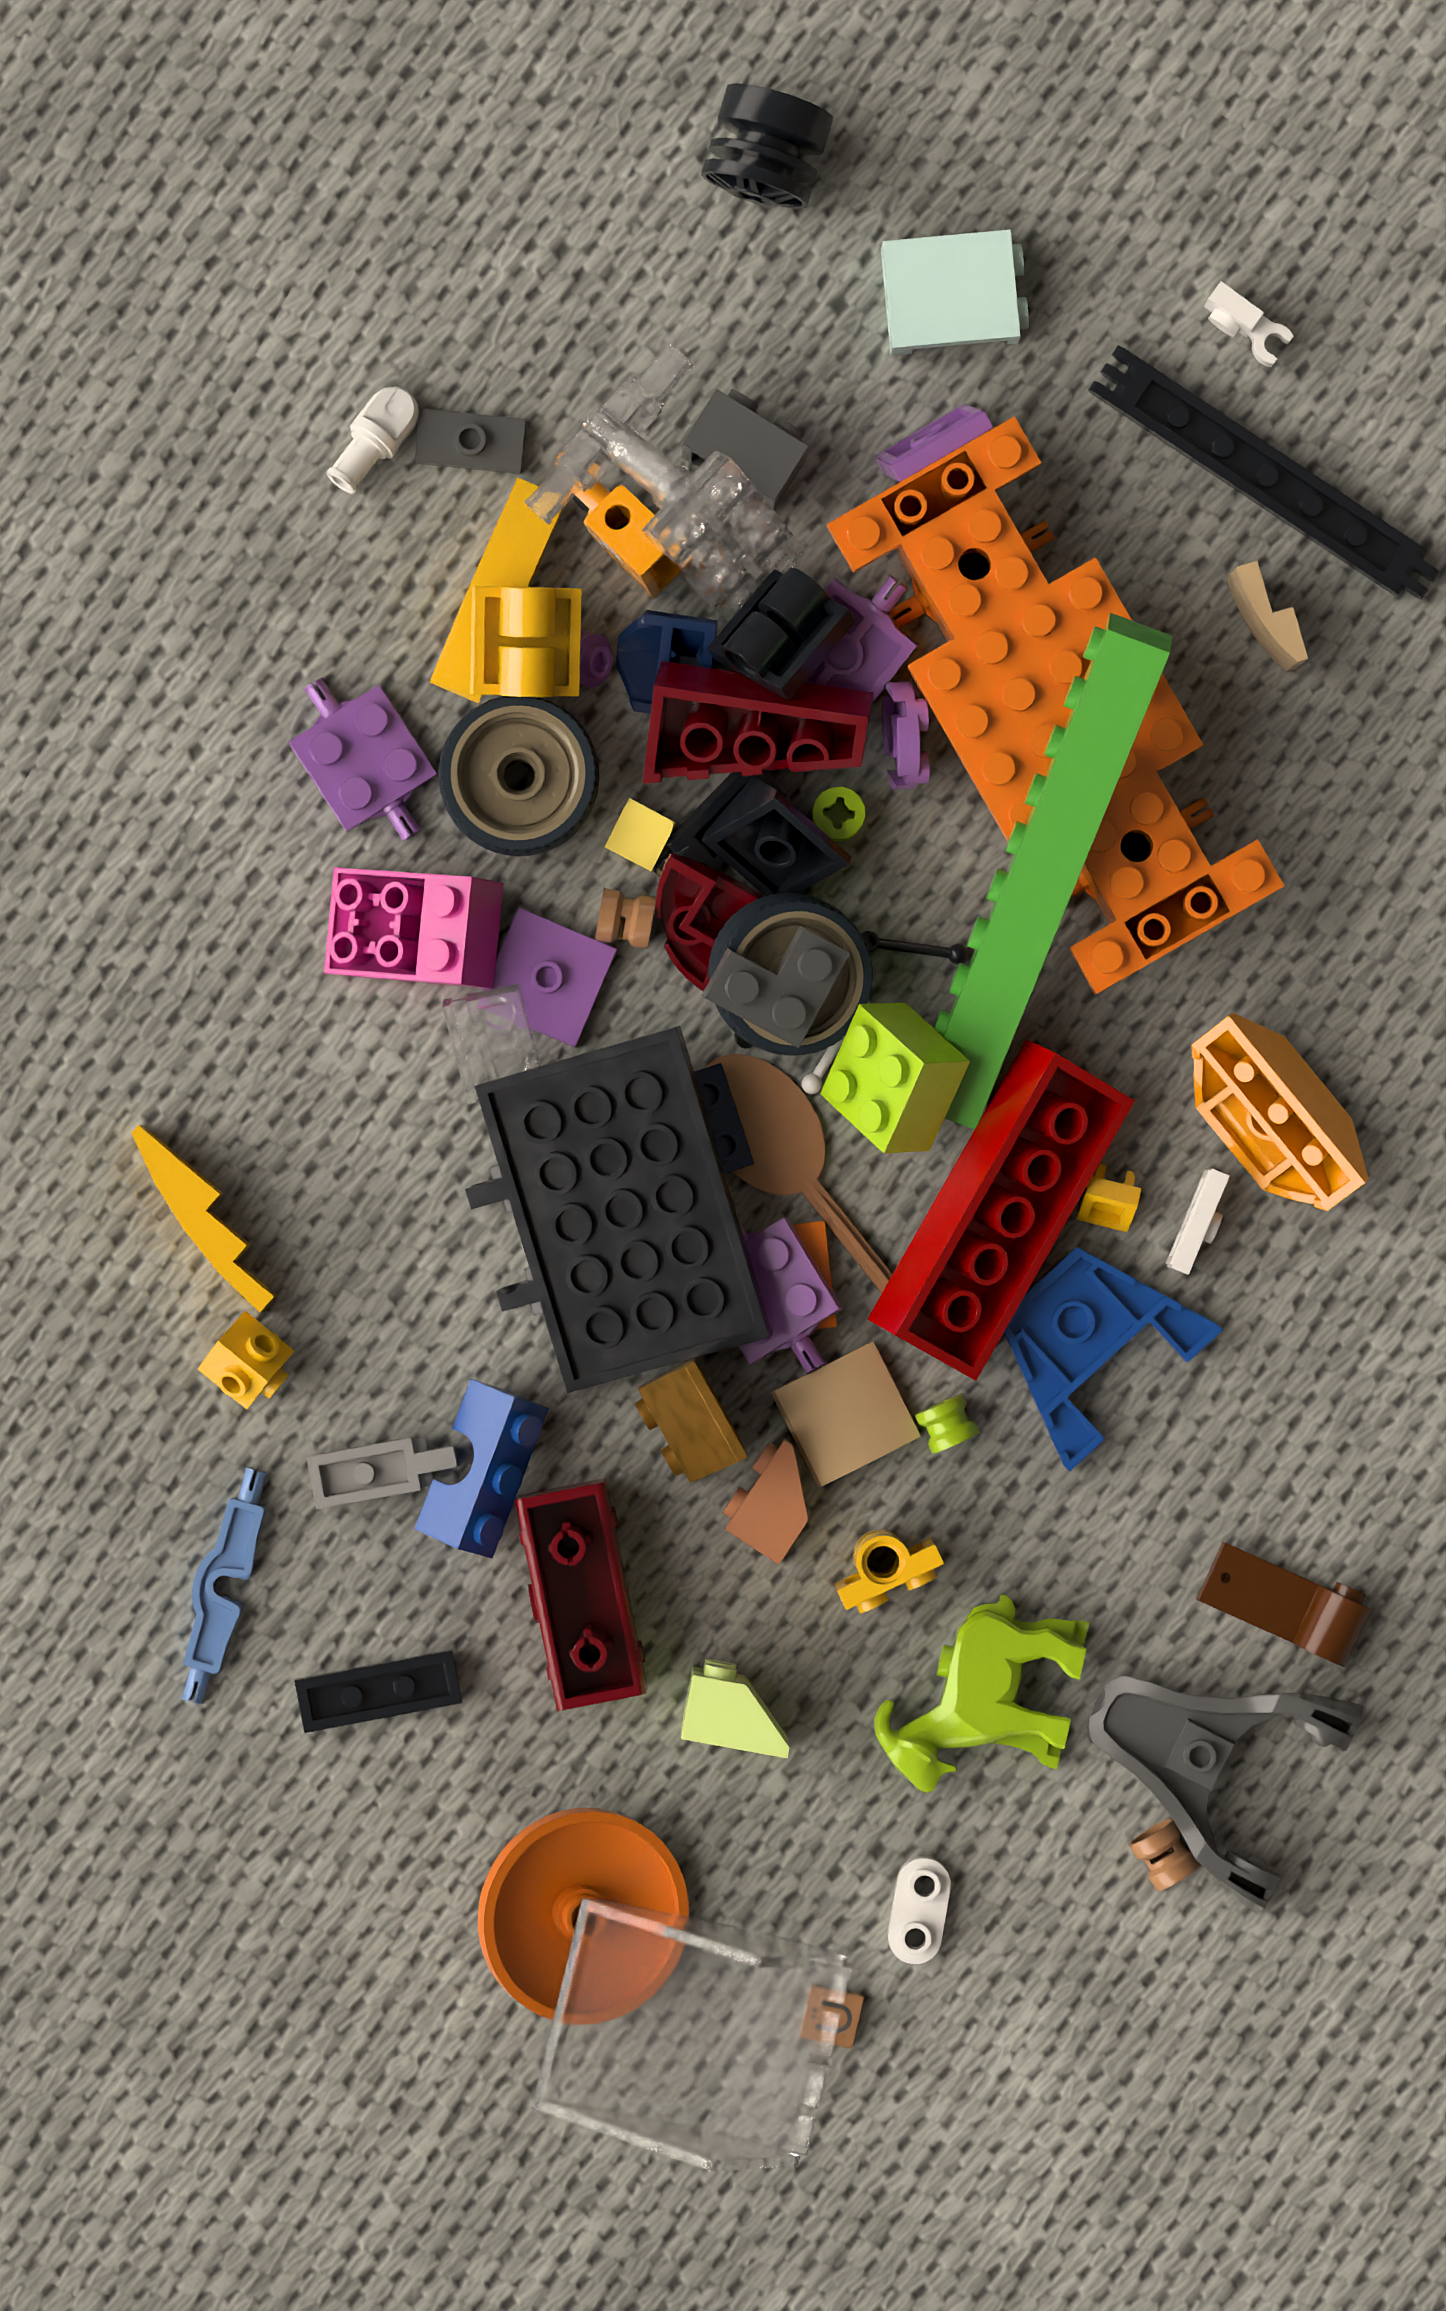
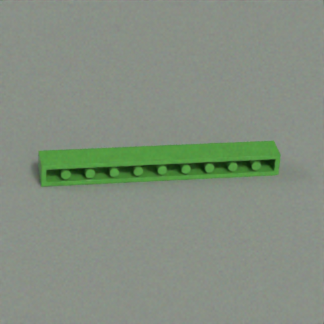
M1110 613L1104 629L1094 626L1083 654V658L1091 660L1084 679L1074 676L1063 704V707L1071 709L1065 727L1056 724L1053 727L1044 751L1045 756L1052 758L1045 776L1035 773L1024 802V804L1032 806L1026 824L1016 821L1012 829L1005 852L1013 854L1007 872L997 868L986 896V899L993 901L994 904L988 919L978 916L967 944L968 947L975 949L969 966L959 963L948 992L956 996L950 1012L940 1010L933 1027L970 1061L945 1119L975 1129L980 1121L1170 655L1172 635Z

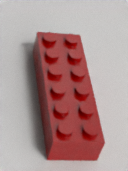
M1026 1039L867 1320L977 1381L1135 1100L1056 1052Z

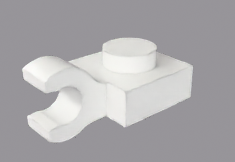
M1222 281L1204 305L1206 309L1212 312L1208 319L1218 329L1232 337L1237 332L1246 338L1249 336L1252 340L1254 357L1265 366L1272 367L1277 360L1273 354H1270L1265 349V339L1274 336L1288 345L1294 337L1287 327L1263 316V311Z

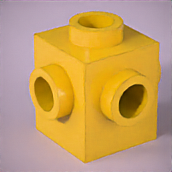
M244 1311L217 1341L198 1367V1370L219 1386L226 1395L232 1397L245 1409H248L261 1393L270 1399L289 1376L282 1368L295 1351L274 1332L267 1329L247 1311Z

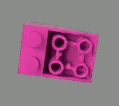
M334 867L324 973L493 989L504 883L468 876Z

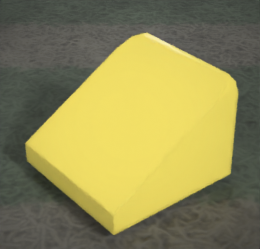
M629 798L605 848L652 872L676 827V822Z

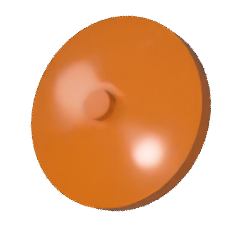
M573 1808L559 1811L533 1822L518 1833L504 1847L488 1872L478 1908V1933L483 1956L490 1971L502 1988L530 2011L554 2021L570 2024H588L609 2020L634 2009L644 2002L662 1985L674 1968L683 1948L688 1928L689 1901L687 1888L681 1869L671 1851L662 1840L642 1824L620 1813L600 1808Z

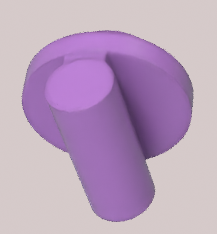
M581 630L579 686L596 687L606 680L613 664L612 648L609 641L602 635Z

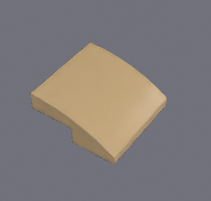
M1258 561L1237 566L1227 577V581L1239 612L1249 630L1261 647L1286 672L1297 669L1308 659L1294 607L1272 613Z
M874 1341L771 1392L818 1488L921 1437Z

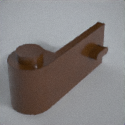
M1224 1541L1221 1543L1196 1600L1285 1639L1342 1667L1346 1666L1371 1611V1608L1362 1604L1366 1596L1362 1592L1340 1582H1336L1332 1591Z

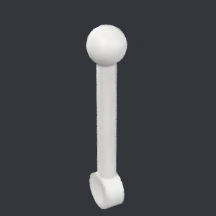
M844 1037L835 1045L828 1047L813 1073L803 1078L802 1088L806 1093L816 1094L821 1090V1078L838 1053Z

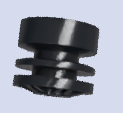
M729 84L724 94L717 123L729 132L737 135V138L711 139L709 151L720 159H705L701 177L709 183L726 190L731 195L748 202L770 207L807 208L811 190L801 183L815 182L817 170L797 156L798 154H823L833 122V116L825 109L790 94L749 84Z

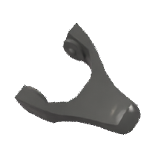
M1124 1675L1111 1680L1095 1701L1089 1716L1088 1730L1090 1739L1113 1760L1132 1772L1152 1791L1173 1818L1195 1859L1254 1913L1264 1910L1281 1879V1875L1269 1870L1266 1862L1260 1857L1252 1856L1246 1858L1229 1850L1226 1855L1218 1852L1207 1818L1210 1791L1219 1777L1235 1742L1252 1726L1282 1714H1289L1296 1717L1294 1721L1296 1726L1312 1734L1314 1743L1322 1747L1332 1744L1344 1752L1347 1751L1362 1720V1705L1331 1697L1299 1692L1260 1694L1237 1698L1202 1697L1175 1692L1151 1682Z

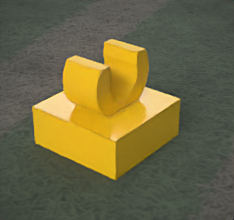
M1099 1164L1094 1176H1092L1082 1194L1076 1220L1128 1233L1138 1207L1141 1188L1134 1187V1172L1127 1170L1123 1183L1106 1180L1107 1165Z

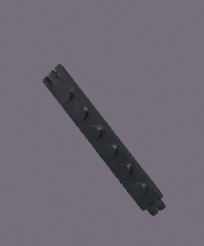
M1119 345L1116 347L1112 356L1119 363L1127 366L1128 369L1123 373L1106 363L1100 374L1117 386L1111 391L1105 385L1094 381L1088 389L1092 395L1389 593L1399 597L1404 589L1418 599L1422 600L1428 589L1411 577L1417 572L1427 580L1434 582L1440 574L1435 567L1423 560L1428 553L1424 547L1127 349Z

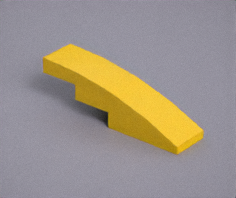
M517 477L431 676L430 683L479 704L483 695L470 694L472 586L530 587L543 559L547 544L565 507L567 498Z
M137 1125L131 1134L155 1185L183 1230L217 1272L260 1313L264 1312L278 1295L238 1262V1259L251 1244L211 1211L224 1193L144 1125Z

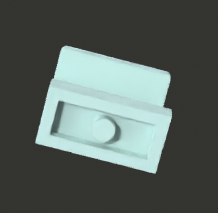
M1011 229L882 242L881 257L890 355L912 354L913 349L997 341H1007V345L1018 344L1020 330L1029 329L1027 298L1017 297L1015 281L1016 276H1024L1023 250L1021 244H1012Z

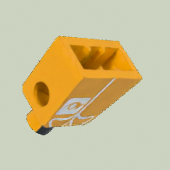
M593 477L586 481L575 493L573 501L588 514L584 524L592 538L653 599L691 562L680 539L622 484L610 492L596 477ZM628 523L624 528L617 530L621 525Z

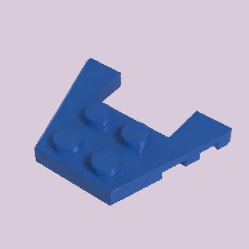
M1076 1246L1026 1292L1004 1331L1007 1342L1062 1464L1068 1471H1071L1105 1440L1068 1399L1069 1395L1147 1323H1150L1187 1363L1223 1331L1218 1324Z

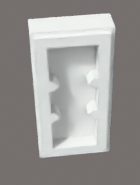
M1213 1168L1204 1170L1166 1261L1167 1267L1189 1275L1202 1241L1209 1244L1212 1243L1223 1217V1214L1215 1210L1229 1175Z

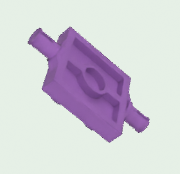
M889 575L887 581L871 600L855 594L838 579L834 578L824 591L830 599L847 607L853 614L856 622L806 682L874 692L873 703L885 688L886 683L890 682L919 645V643L898 628L891 615L888 614L908 588L900 583L887 599V594L898 582L895 577Z
M323 677L317 679L315 685L325 700L321 698L312 683L304 688V691L307 692L321 716L311 728L290 740L289 745L345 832L352 831L369 819L387 815L400 835L402 842L409 839L411 834L401 821V818L414 836L422 829L418 826L404 803L414 790L436 777L437 773L380 685H377L355 700L339 704Z
M788 1217L780 1219L761 1232L747 1234L739 1221L773 1333L768 1338L739 1345V1348L748 1363L755 1364L775 1350L791 1347L805 1369V1373L809 1374L826 1363L809 1336L813 1334L822 1321L840 1311L843 1307Z

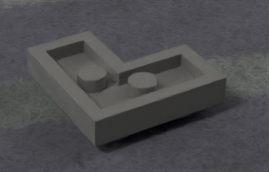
M800 926L775 973L727 948L702 996L799 1048L850 953Z

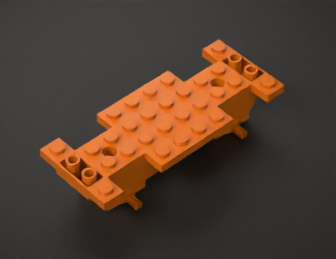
M1015 416L826 525L853 573L897 549L898 557L912 580L914 596L893 607L888 614L893 619L903 612L911 610L894 620L896 626L900 629L902 626L926 614L929 619L939 626L947 640V643L907 665V668L1007 842L1016 821L1024 824L1027 822L1032 806L1024 804L1027 792L1035 773L1045 776L1052 758L1045 756L1044 751L1054 725L1062 727L1066 725L1071 709L1063 707L1074 676L1084 679L1091 660L1083 658V654L1094 626L1104 629L1110 613L1132 620L1096 557L1048 584L1031 554L1036 549L1055 540L1051 530L1032 540V538L1049 529L1047 522L1042 520L1041 523L1022 534L1018 532L996 491L1038 468L1042 463ZM968 553L981 554L989 564V573L980 580L967 579L959 570V560ZM1163 673L1070 897L1072 898L1085 891L1086 894L1098 903L1109 922V925L1069 947L1070 952L1095 995L1285 886L1258 839L1210 866L1190 829L1204 821L1215 817L1211 808L1195 817H1191L1195 812L1208 806V802L1202 797L1200 800L1179 811L1157 772L1201 748L1204 744ZM1135 832L1146 837L1150 844V853L1146 860L1132 862L1123 856L1120 845L1124 835Z

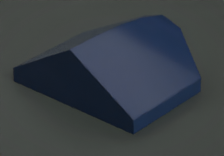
M645 610L619 634L615 665L630 697L629 702L633 711L651 714L653 689L661 661L714 668L715 660L707 647L717 637L718 620Z

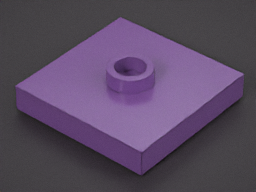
M962 404L880 452L875 459L884 475L901 482L989 431L993 426L985 411Z
M518 908L496 959L494 988H484L477 1006L576 1048L617 949Z

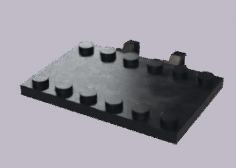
M680 1025L474 1086L498 1165L489 1167L492 1180L481 1182L465 1189L471 1210L504 1201L507 1213L513 1212L529 1267L524 1269L527 1280L498 1289L496 1291L502 1312L530 1304L533 1316L544 1315L567 1393L768 1338L773 1334Z

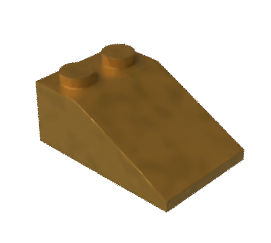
M695 1358L679 1364L638 1387L643 1398L634 1404L649 1431L658 1426L669 1445L660 1450L675 1477L685 1473L689 1482L692 1483L748 1457L744 1444Z

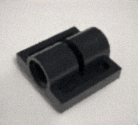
M790 567L783 574L773 569L707 649L717 662L790 701L855 624L856 619L847 607L830 599L824 589L804 572Z

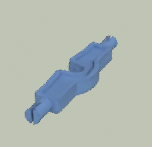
M250 1467L245 1468L246 1471L238 1499L231 1498L227 1503L216 1546L200 1563L193 1581L192 1602L196 1618L183 1661L185 1666L191 1668L181 1699L190 1702L196 1682H198L193 1701L196 1704H204L211 1673L218 1674L221 1670L228 1643L242 1612L241 1602L233 1600L229 1596L219 1594L215 1589V1581L220 1576L246 1580L253 1573L258 1535L265 1514V1507L259 1505V1500L268 1473L259 1470L253 1490H251L256 1469Z

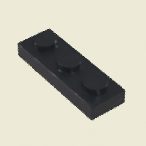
M453 1649L294 1680L304 1733L463 1702Z

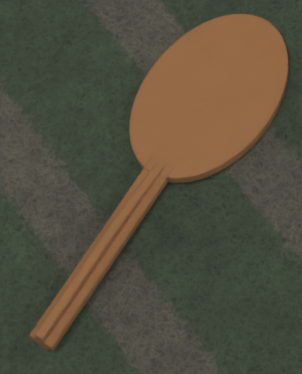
M729 1054L713 1060L706 1068L722 1063L754 1161L753 1165L732 1172L749 1185L775 1195L802 1193L882 1294L893 1273L818 1180L825 1163V1139L818 1116L808 1098L785 1073L762 1059L744 1054Z

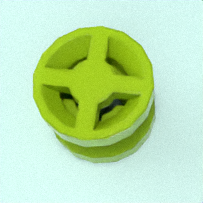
M842 786L831 787L822 792L815 800L811 813L812 822L834 842L847 841L854 837L862 828L866 816L865 805L860 796L852 789Z
M963 1393L947 1398L915 1414L918 1424L926 1427L930 1435L928 1446L932 1454L957 1445L980 1433L976 1422L969 1420L965 1413L967 1402Z

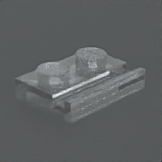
M519 983L467 994L466 998L457 1000L448 998L443 1000L442 1009L469 1104L476 1103L478 1099L474 1086L541 1066Z

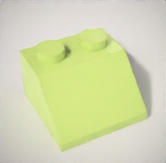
M705 1659L704 1668L692 1667L681 1727V1739L788 1759L790 1749L788 1737L747 1677L736 1674V1664Z

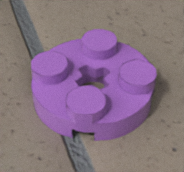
M909 681L888 682L885 688L890 696H883L882 702L884 755H890L891 758H895L897 767L896 770H886L888 781L892 790L915 789L917 784L928 783L930 775L927 751H920V731H928L929 726L926 699H920L918 687L912 686Z

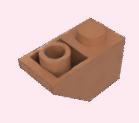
M784 1437L778 1446L771 1442L767 1443L752 1466V1469L759 1473L758 1477L748 1491L739 1486L722 1512L730 1518L725 1525V1530L778 1565L808 1522L794 1447Z

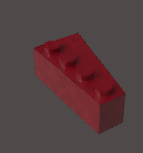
M661 661L653 689L642 784L662 782L663 778L687 776L688 780L709 779L710 774L741 772L742 776L763 775L764 770L790 768L792 772L861 767L867 743L874 692L805 682L792 699L787 701L737 672Z

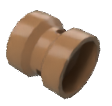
M604 888L595 940L612 943L616 939L628 940L632 947L648 949L656 897L641 894L635 899L624 897L619 890Z
M1173 1818L1157 1823L1128 1844L1136 1858L1145 1861L1150 1869L1148 1878L1156 1891L1164 1890L1178 1883L1201 1866L1193 1856L1190 1848H1186L1182 1843V1834Z

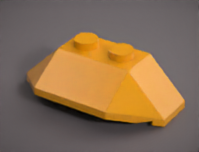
M1232 1012L1191 1045L1192 1058H1194L1195 1108L1262 1190L1294 1201L1314 1204V1207L1328 1211L1368 1181L1369 1178L1353 1119L1285 1036Z

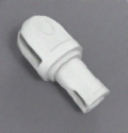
M397 386L381 389L372 396L352 422L350 429L353 440L332 468L330 467L327 471L328 478L339 488L353 494L376 461L385 458L391 459L414 430L419 410L416 399L408 390Z

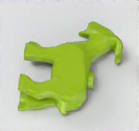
M1000 1594L997 1603H984L973 1607L965 1620L957 1628L953 1646L946 1644L942 1646L936 1675L946 1678L940 1703L898 1730L891 1729L890 1723L894 1702L885 1700L879 1706L874 1717L875 1736L892 1764L919 1791L924 1793L934 1791L943 1774L957 1772L956 1766L941 1761L938 1758L939 1748H968L987 1744H1003L1033 1753L1041 1764L1057 1770L1061 1749H1064L1066 1745L1071 1718L1028 1709L1015 1702L1022 1678L1023 1663L1044 1657L1056 1661L1070 1678L1080 1680L1087 1650L1084 1644L1089 1622L1047 1618L1037 1622L1018 1621L1015 1619L1016 1609L1014 1603L1006 1594Z

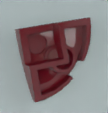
M670 852L663 866L657 886L656 918H662L667 936L664 948L668 956L685 978L704 992L709 983L708 971L711 950L720 930L739 909L756 899L762 898L764 895L722 872Z

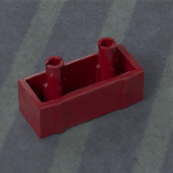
M606 1478L518 1495L515 1498V1504L520 1524L521 1545H524L531 1584H528L529 1597L535 1623L540 1624L547 1659L545 1667L548 1680H551L557 1711L646 1694L648 1685L643 1662H646L642 1641L638 1640L616 1528H619L615 1507L611 1505Z

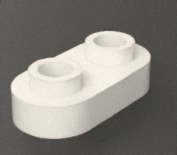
M918 1856L908 1860L901 1867L896 1882L888 1928V1941L894 1955L901 1961L909 1964H921L932 1959L941 1946L951 1881L945 1866L937 1859L929 1856ZM920 1876L931 1877L934 1880L933 1890L928 1894L918 1893L914 1889V1883ZM914 1928H918L925 1933L924 1942L917 1947H912L905 1942L906 1933Z

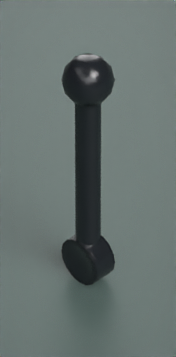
M865 931L861 934L869 952H873L878 948L949 958V961L956 965L965 963L969 956L967 948L962 944H954L948 948L878 938L871 931Z

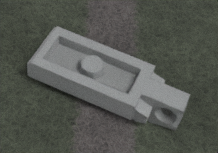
M408 1437L307 1456L316 1510L420 1491L423 1489L422 1487L431 1485L434 1479V1471L460 1466L456 1444L428 1449L426 1437L416 1439Z

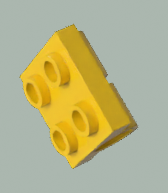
M472 586L470 694L516 697H579L582 589Z
M875 1529L862 1535L855 1545L853 1558L858 1572L834 1584L845 1609L848 1610L856 1606L861 1614L887 1602L889 1598L886 1591L905 1583L908 1590H912L938 1577L934 1568L944 1563L931 1538L906 1548L902 1540L895 1533L885 1529ZM887 1546L896 1552L893 1566L882 1572L870 1569L867 1566L870 1552L877 1547Z

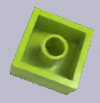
M905 1002L859 1004L820 1094L884 1154L930 1151L970 1061Z

